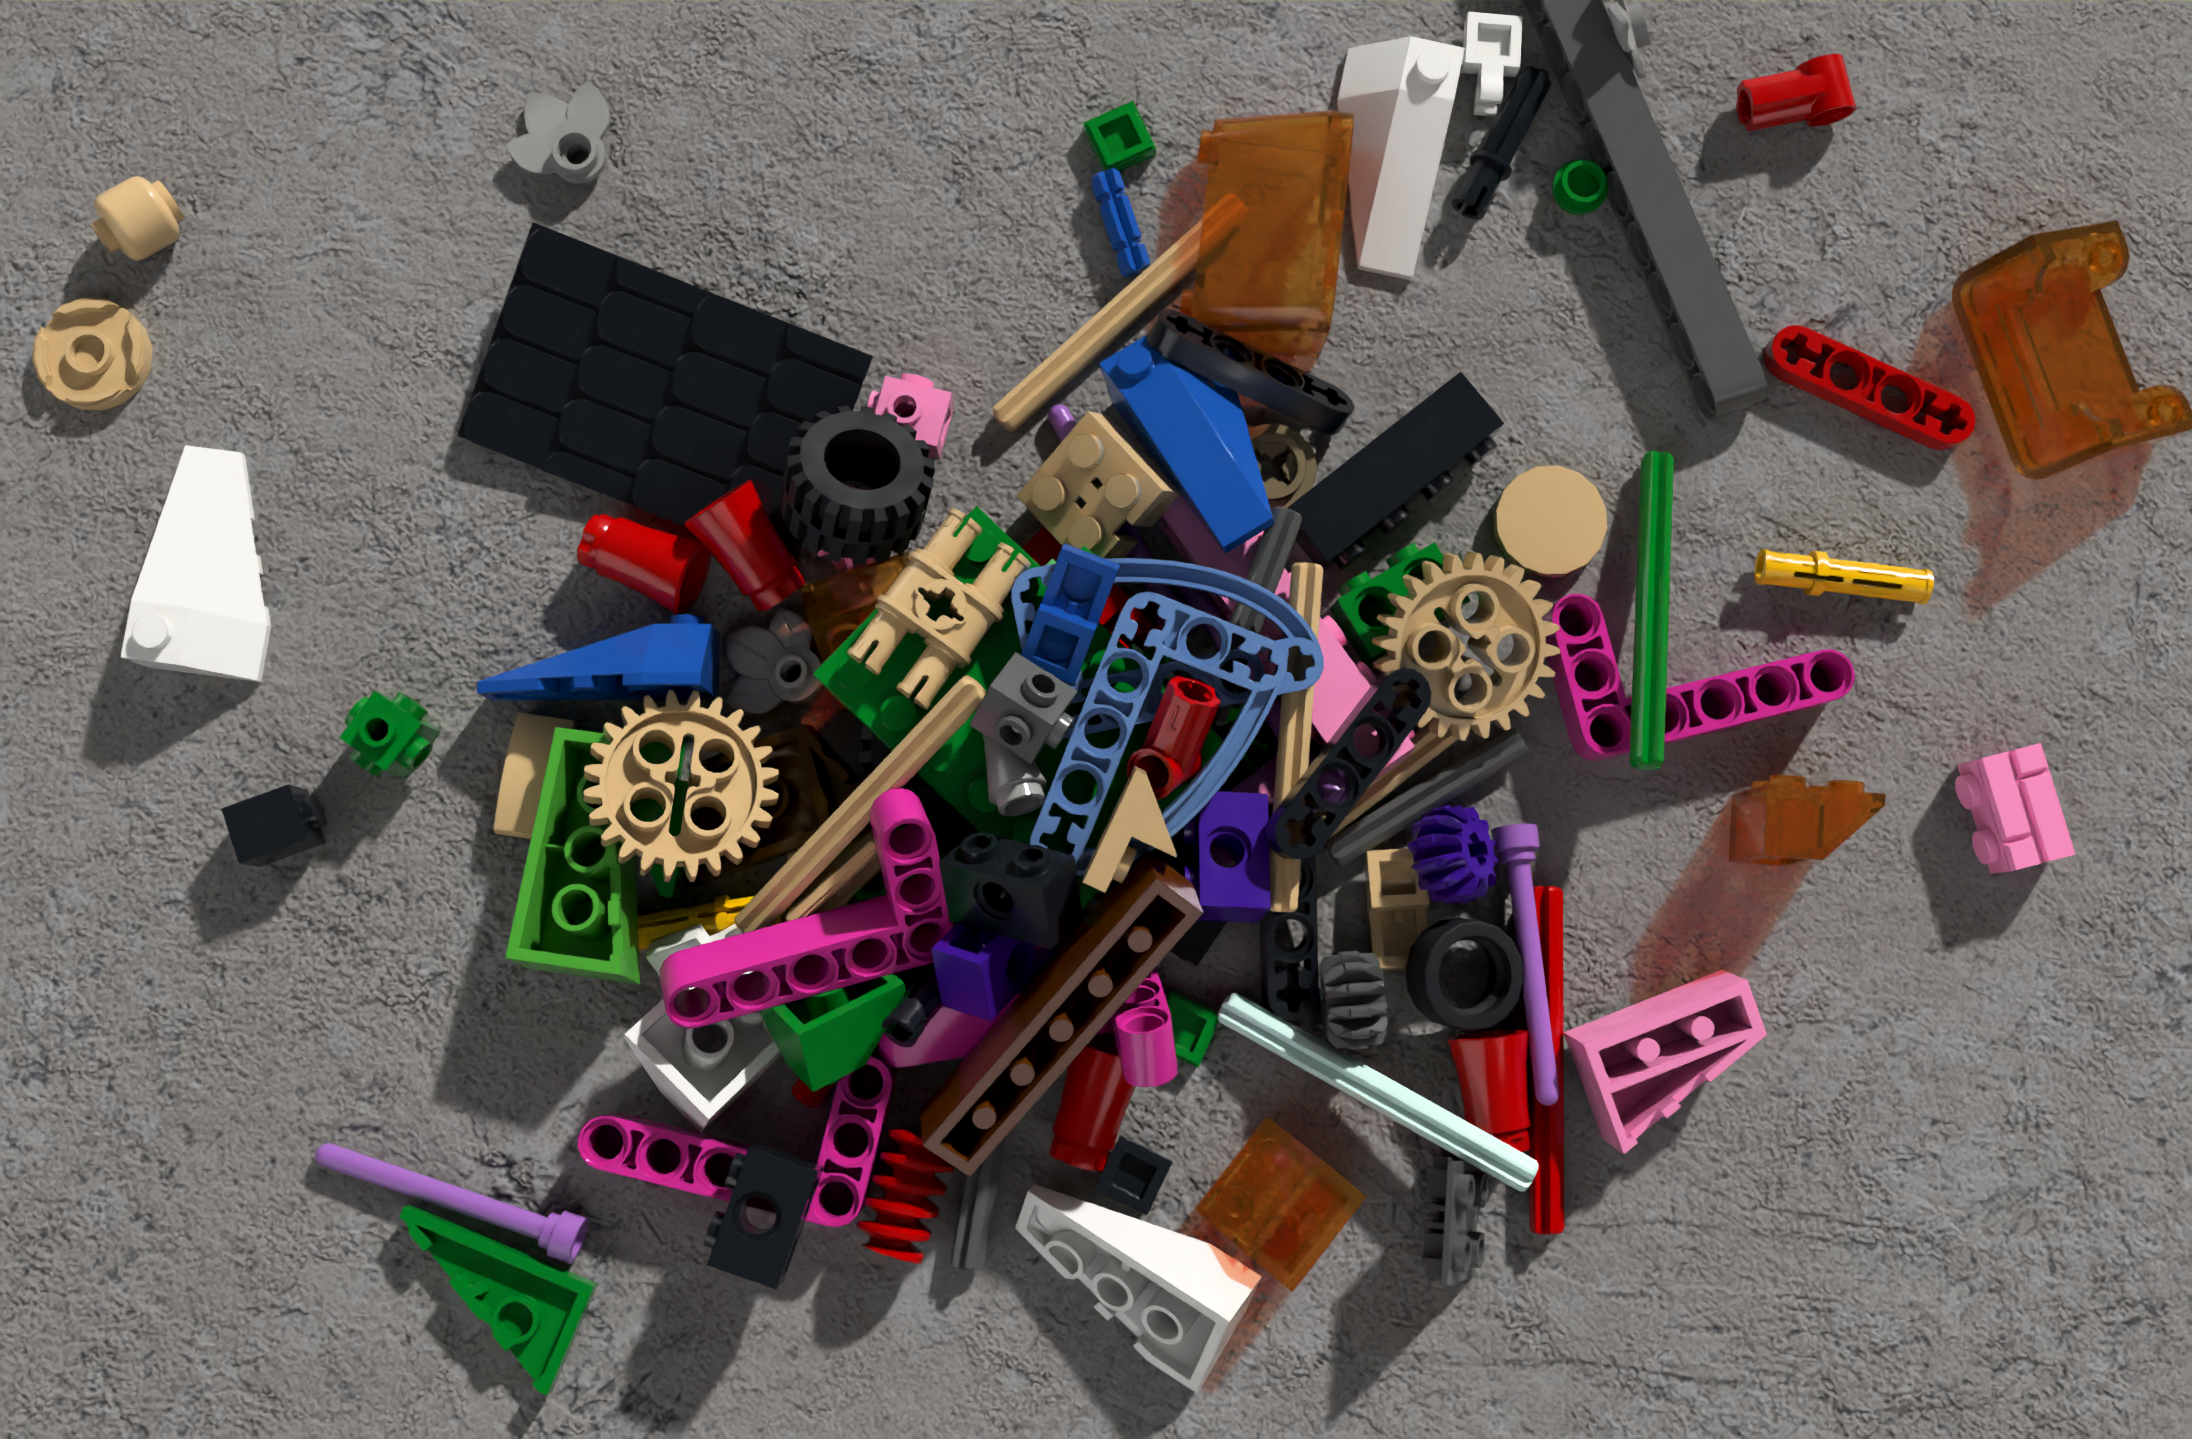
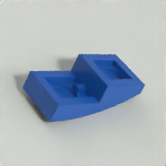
M1064 543L1021 656L1053 674L1059 680L1075 685L1120 564Z

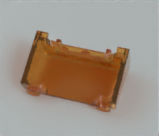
M1329 110L1214 119L1212 130H1201L1198 163L1208 164V177L1194 290H1182L1181 313L1264 352L1319 358L1329 334L1334 309L1353 138L1354 113Z
M2118 220L2033 234L1966 270L1957 278L1953 285V308L2011 461L2016 470L2025 478L2038 480L2056 476L2192 431V410L2183 392L2175 386L2167 384L2139 390L2101 290L2121 279L2129 264L2128 245Z

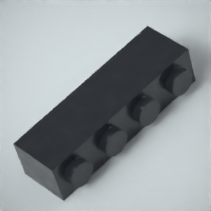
M1459 372L1287 507L1299 513L1302 517L1295 541L1313 563L1322 566L1323 572L1334 563L1341 570L1368 549L1362 541L1378 528L1384 535H1387L1411 515L1406 506L1421 494L1430 501L1455 480L1449 472L1464 460L1473 467L1498 446L1492 438L1504 425V422L1465 375Z

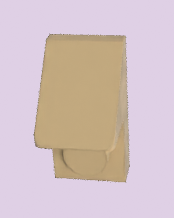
M1134 766L1083 874V883L1106 893L1112 879L1122 883L1132 865L1137 850L1128 846L1131 837L1177 857L1146 771Z

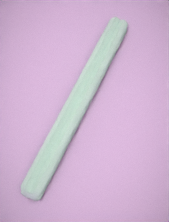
M1231 993L1224 1000L1218 1013L1220 1023L1514 1189L1525 1192L1530 1187L1539 1167L1535 1159L1342 1051L1331 1047L1326 1042L1242 995Z

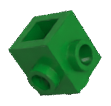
M374 691L369 698L364 697L351 708L345 718V725L347 727L339 738L355 749L349 758L374 776L379 777L385 771L407 778L410 772L418 769L427 759L433 748L432 743L441 732L423 720L428 711L399 691L393 699ZM388 729V733H387L386 737H385L384 739H382V740L379 741V739L382 737V735H383V734L385 733V731Z

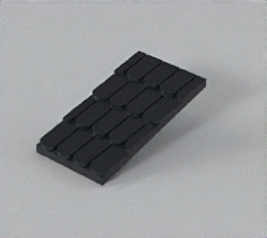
M532 222L457 436L682 526H685L684 523L699 511L751 479L767 515L797 562L805 537L796 539L790 532L791 521L783 519L781 512L782 501L780 500L791 438L796 437L797 429L805 421L813 423L814 415L825 410L832 415L835 414L836 407L849 406L851 411H853L873 356Z

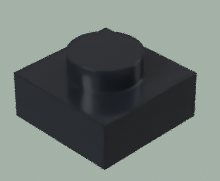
M1119 1134L1114 1149L1111 1151L1094 1189L1148 1215L1173 1161Z

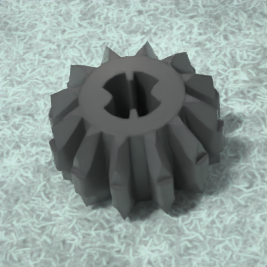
M1359 951L1338 952L1337 955L1323 957L1319 965L1318 975L1319 998L1323 1030L1325 1031L1327 1042L1331 1047L1347 1048V1050L1367 1049L1368 1046L1382 1044L1387 1035L1388 1007L1385 995L1386 987H1384L1383 970L1380 968L1378 958L1374 953H1359Z

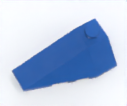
M1146 336L1099 363L1112 404L1168 479L1178 488L1181 496L1225 554L1274 525L1238 392L1159 355L1151 348Z
M690 614L670 616V624H651L477 681V693L491 701L644 700V696L647 695L653 700H666L668 690H673L678 700H689L693 691L699 692L700 700H715L719 697L720 633L712 624H705V617Z

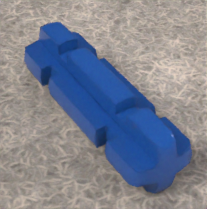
M1115 168L1098 172L1092 176L1091 186L1096 201L1101 203L1100 213L1112 248L1118 251L1116 253V260L1120 272L1126 278L1140 275L1150 266V259L1145 244H1139L1142 236L1129 197L1124 195L1125 186L1121 174Z

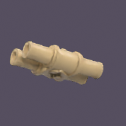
M955 508L949 510L948 516L924 549L916 548L915 551H910L907 555L909 562L885 595L879 594L876 598L875 608L878 612L855 644L847 651V654L860 664L872 646L877 645L865 662V668L879 675L882 671L881 668L907 632L919 634L925 639L924 643L927 647L896 688L909 699L920 682L925 679L927 682L915 697L914 703L926 710L929 709L931 702L956 667L963 669L965 665H970L972 662L970 655L994 622L998 623L1003 619L1002 613L1004 609L1001 604L1011 592L1015 579L1031 567L1029 560L1019 553L1007 571H1001L1014 551V548L1001 542L972 584H963L957 580L952 570L983 530L979 524L970 518L958 536L953 537L963 523L965 513ZM943 596L949 598L952 601L949 612L955 618L950 619L948 616L942 615L937 621L931 620L928 617L930 605L925 600L929 598L934 602H938Z

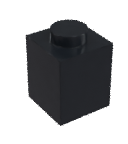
M288 784L221 808L239 864L261 867L325 844L321 827L326 826L325 813L319 799L314 794H309L307 789Z

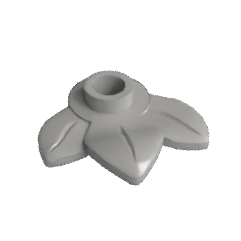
M1615 0L1614 3L1609 4L1608 8L1614 33L1622 50L1630 53L1637 77L1643 79L1646 77L1638 49L1651 45L1641 2L1626 5L1625 0Z
M586 81L573 94L569 104L548 95L529 92L526 95L524 106V119L528 134L519 136L506 146L513 160L523 170L536 175L557 173L565 181L576 184L586 183L595 179L603 171L606 164L607 153L602 139L611 122L610 110L599 89L591 82ZM578 151L588 152V158L580 164H572L570 162L574 153Z
M780 608L770 622L769 630L745 626L734 630L725 638L726 657L733 669L741 674L725 696V701L736 710L741 709L744 713L752 715H766L775 710L784 701L793 704L803 703L814 698L821 691L823 686L813 677V673L823 662L812 651V630L809 624L796 612ZM796 665H800V677L794 682H788V675L791 669Z

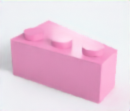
M1724 970L1717 971L1563 1032L1601 1137L1622 1154H1626L1638 1144L1636 1139L1663 1116L1669 1118L1681 1108L1679 1103L1703 1082H1712L1767 1035L1748 980Z

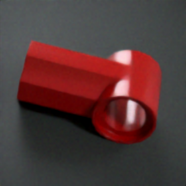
M1827 54L1810 59L1800 64L1793 71L1743 80L1737 87L1736 110L1739 122L1746 127L1747 132L1805 121L1809 127L1825 126L1849 117L1857 109L1844 57L1841 54Z
M1176 676L1168 682L1142 748L1134 752L1128 760L1126 769L1128 778L1134 766L1145 770L1156 800L1169 795L1194 778L1201 770L1203 760L1201 748L1221 701L1216 697V689L1200 679Z

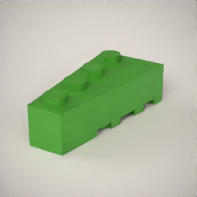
M555 727L505 958L528 969L640 985L635 855L630 860L621 864L618 861L619 852L623 845L621 841L603 847L601 836L609 825L591 826L589 823V814L599 808L601 804L586 803L583 798L584 790L600 785L584 778L585 766L602 764L591 755L592 743L607 745L611 743L607 740L604 733ZM632 805L631 808H630L632 814H633V805Z

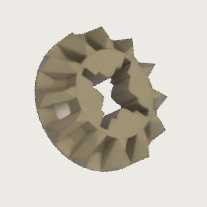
M1263 424L1248 430L1254 452L1260 459L1264 458L1266 461L1272 462L1276 458L1280 459L1285 453L1288 455L1280 471L1281 475L1285 478L1284 482H1279L1272 477L1266 482L1263 481L1271 512L1276 506L1289 507L1312 489L1314 485L1317 463L1313 449L1300 433L1284 425ZM1257 461L1259 470L1261 472L1262 467L1260 463Z

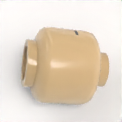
M130 177L99 194L94 199V209L99 219L90 223V226L110 254L120 249L128 258L140 261L179 239L180 229L178 223L184 220V216L170 193L159 180L150 183L143 177Z

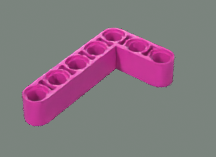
M1581 593L1569 594L1557 601L1550 611L1542 616V620L1558 624L1560 628L1555 633L1546 636L1547 644L1560 648V654L1548 656L1547 660L1549 667L1555 672V676L1552 678L1570 743L1577 754L1590 761H1602L1630 754L1632 697L1626 698L1603 613L1598 603L1591 597ZM1561 611L1573 612L1580 618L1583 629L1581 636H1571L1562 629L1559 622ZM1826 649L1666 688L1665 716L1667 726L1665 729V745L1815 708L1845 696L1853 686L1855 680L1854 667L1843 653L1833 649ZM1577 665L1588 666L1595 672L1598 682L1595 691H1586L1577 684L1574 673ZM1813 665L1820 667L1828 677L1829 685L1826 692L1817 689L1811 681L1810 672ZM1758 679L1767 681L1774 689L1775 699L1772 706L1764 704L1759 700L1755 688ZM1704 692L1713 694L1721 705V713L1717 720L1708 717L1701 708L1700 700ZM1593 719L1603 720L1610 726L1613 739L1609 747L1600 746L1593 740L1590 734V726Z
M890 789L878 796L870 808V822L886 895L687 948L671 954L663 961L659 970L665 1010L670 1021L679 1027L688 1029L698 1028L933 963L931 948L953 928V922L949 921L935 833L919 797L907 789ZM910 823L907 827L901 830H894L896 827L902 824ZM919 874L914 878L906 879L911 875Z
M1155 967L1097 1033L1113 1032L1123 1076L1127 1083L1138 1087H1156L1173 1080L1178 1073L1171 1014L1157 968ZM1040 971L991 1022L942 1006L912 1047L898 1046L883 1033L877 1044L879 1058L887 1066L897 1068L966 1057Z
M871 1055L866 1065L876 1067L880 1071L883 1078L881 1092L874 1098H865L859 1095L853 1086L855 1071L840 1079L837 1083L818 1161L802 1158L825 1166L806 1218L808 1222L828 1227H840L849 1224L864 1208V1201L868 1197L896 1085V1075L893 1067L887 1066L878 1055ZM610 1113L591 1119L583 1126L578 1136V1149L582 1159L589 1166L598 1170L727 1202L730 1201L733 1190L725 1188V1185L713 1178L710 1170L711 1162L717 1153H726L734 1158L737 1153L746 1155L748 1148L752 1146L624 1113ZM856 1123L865 1129L868 1135V1146L864 1153L850 1155L842 1150L838 1142V1133L844 1124ZM605 1125L616 1127L622 1134L623 1147L616 1157L604 1154L599 1148L598 1134ZM661 1139H669L679 1147L681 1159L674 1171L662 1169L655 1161L654 1149ZM833 1181L842 1182L852 1190L854 1199L851 1210L844 1213H836L826 1206L823 1194L828 1183ZM753 1197L747 1204L748 1207L776 1213L773 1204L763 1197Z

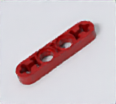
M1800 325L1787 326L1773 336L1765 346L1763 354L1765 366L1776 378L1926 447L1939 451L1951 449L1967 439L1974 430L1976 422L1974 410L1961 397L1810 328ZM1791 342L1799 346L1797 354L1802 357L1794 364L1786 361L1788 352L1783 349ZM1823 354L1825 359L1817 367L1815 375L1810 374V371L1816 366V363H1813V361ZM1834 363H1844L1853 368L1857 378L1856 386L1853 389L1843 390L1833 384L1830 378V368ZM1885 386H1895L1904 392L1908 402L1904 413H1893L1884 407L1881 401V392ZM1923 401H1925L1927 404L1922 408ZM1919 411L1926 414L1916 422L1913 421V417ZM1943 412L1951 415L1949 424L1955 427L1946 434L1940 431L1942 422L1934 418Z

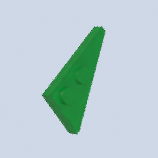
M412 1204L404 1206L399 1218L408 1226L409 1235L423 1252L428 1250L451 1278L448 1281L476 1317L488 1323L492 1329L494 1339L505 1352L510 1350L534 1379L532 1385L543 1395L547 1396L554 1389L598 1287V1283Z

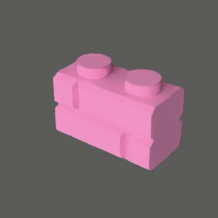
M2041 743L1957 765L1960 776L1955 780L1956 793L1962 806L1966 809H1971L1977 829L1972 835L1973 849L1978 860L1982 864L1988 865L1990 874L2015 871L2075 855Z

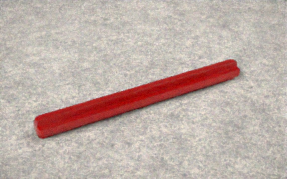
M1535 886L1533 890L1559 1086V1099L1550 1106L1542 1105L1537 1100L1529 1047V1113L1531 1126H1529V1157L1535 1159L1539 1164L1537 1174L1529 1187V1228L1531 1232L1536 1234L1557 1235L1564 1230L1563 891L1556 886Z

